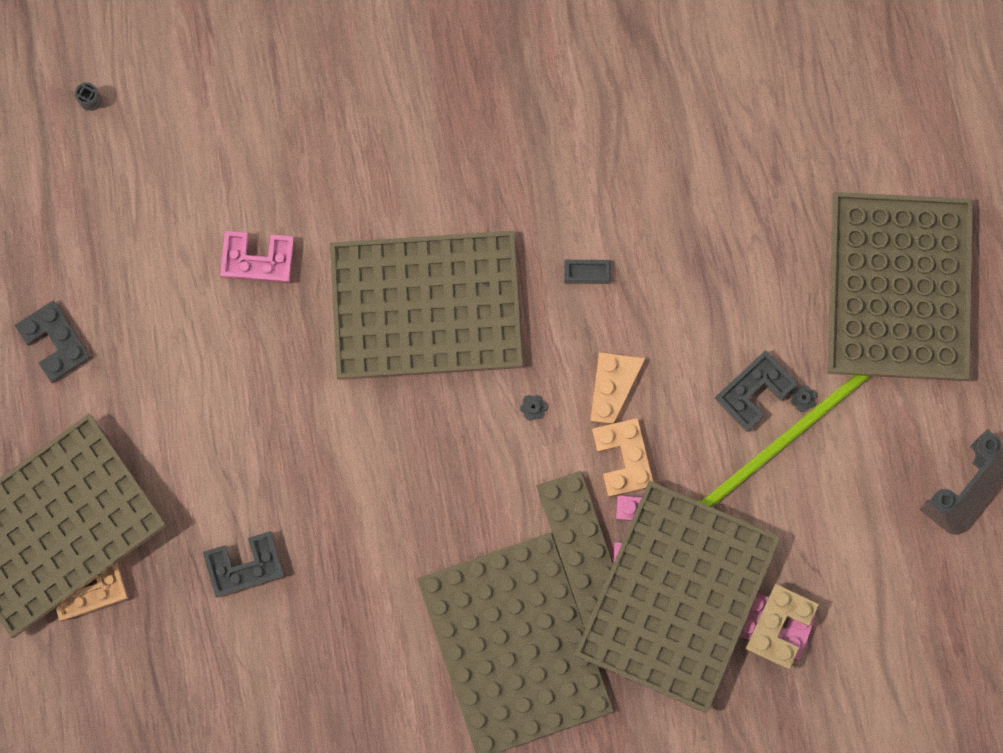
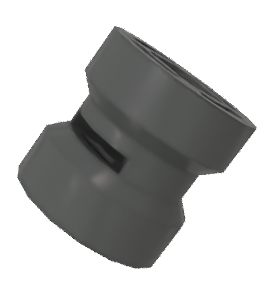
M82 83L75 90V97L83 109L93 111L100 106L102 101L101 95L92 83Z

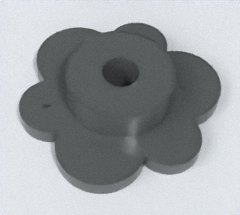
M802 385L800 388L796 387L791 391V404L797 406L798 411L805 412L808 407H814V400L817 394L806 385Z
M526 395L523 398V405H521L520 410L524 413L527 420L532 421L535 418L541 419L543 417L542 412L547 410V404L541 401L539 395L534 397Z

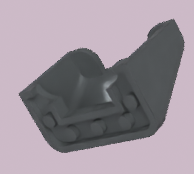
M988 429L970 446L975 453V459L972 464L980 470L958 496L949 489L939 490L920 508L921 512L950 534L957 535L966 530L1003 483V446L999 438Z

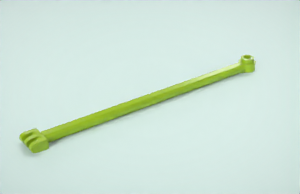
M854 375L702 501L698 502L713 507L871 376Z

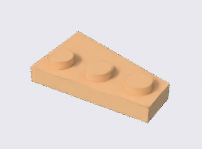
M599 353L590 422L608 425L615 423L645 358Z

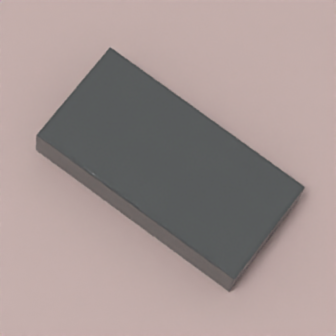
M565 259L564 284L611 283V260Z

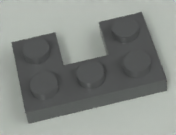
M54 300L14 325L28 346L48 334L58 349L39 362L51 383H54L91 359Z
M765 350L714 399L748 432L764 417V414L749 400L760 387L765 385L781 401L798 383Z
M271 531L248 538L254 561L232 567L226 545L203 552L216 598L285 577Z

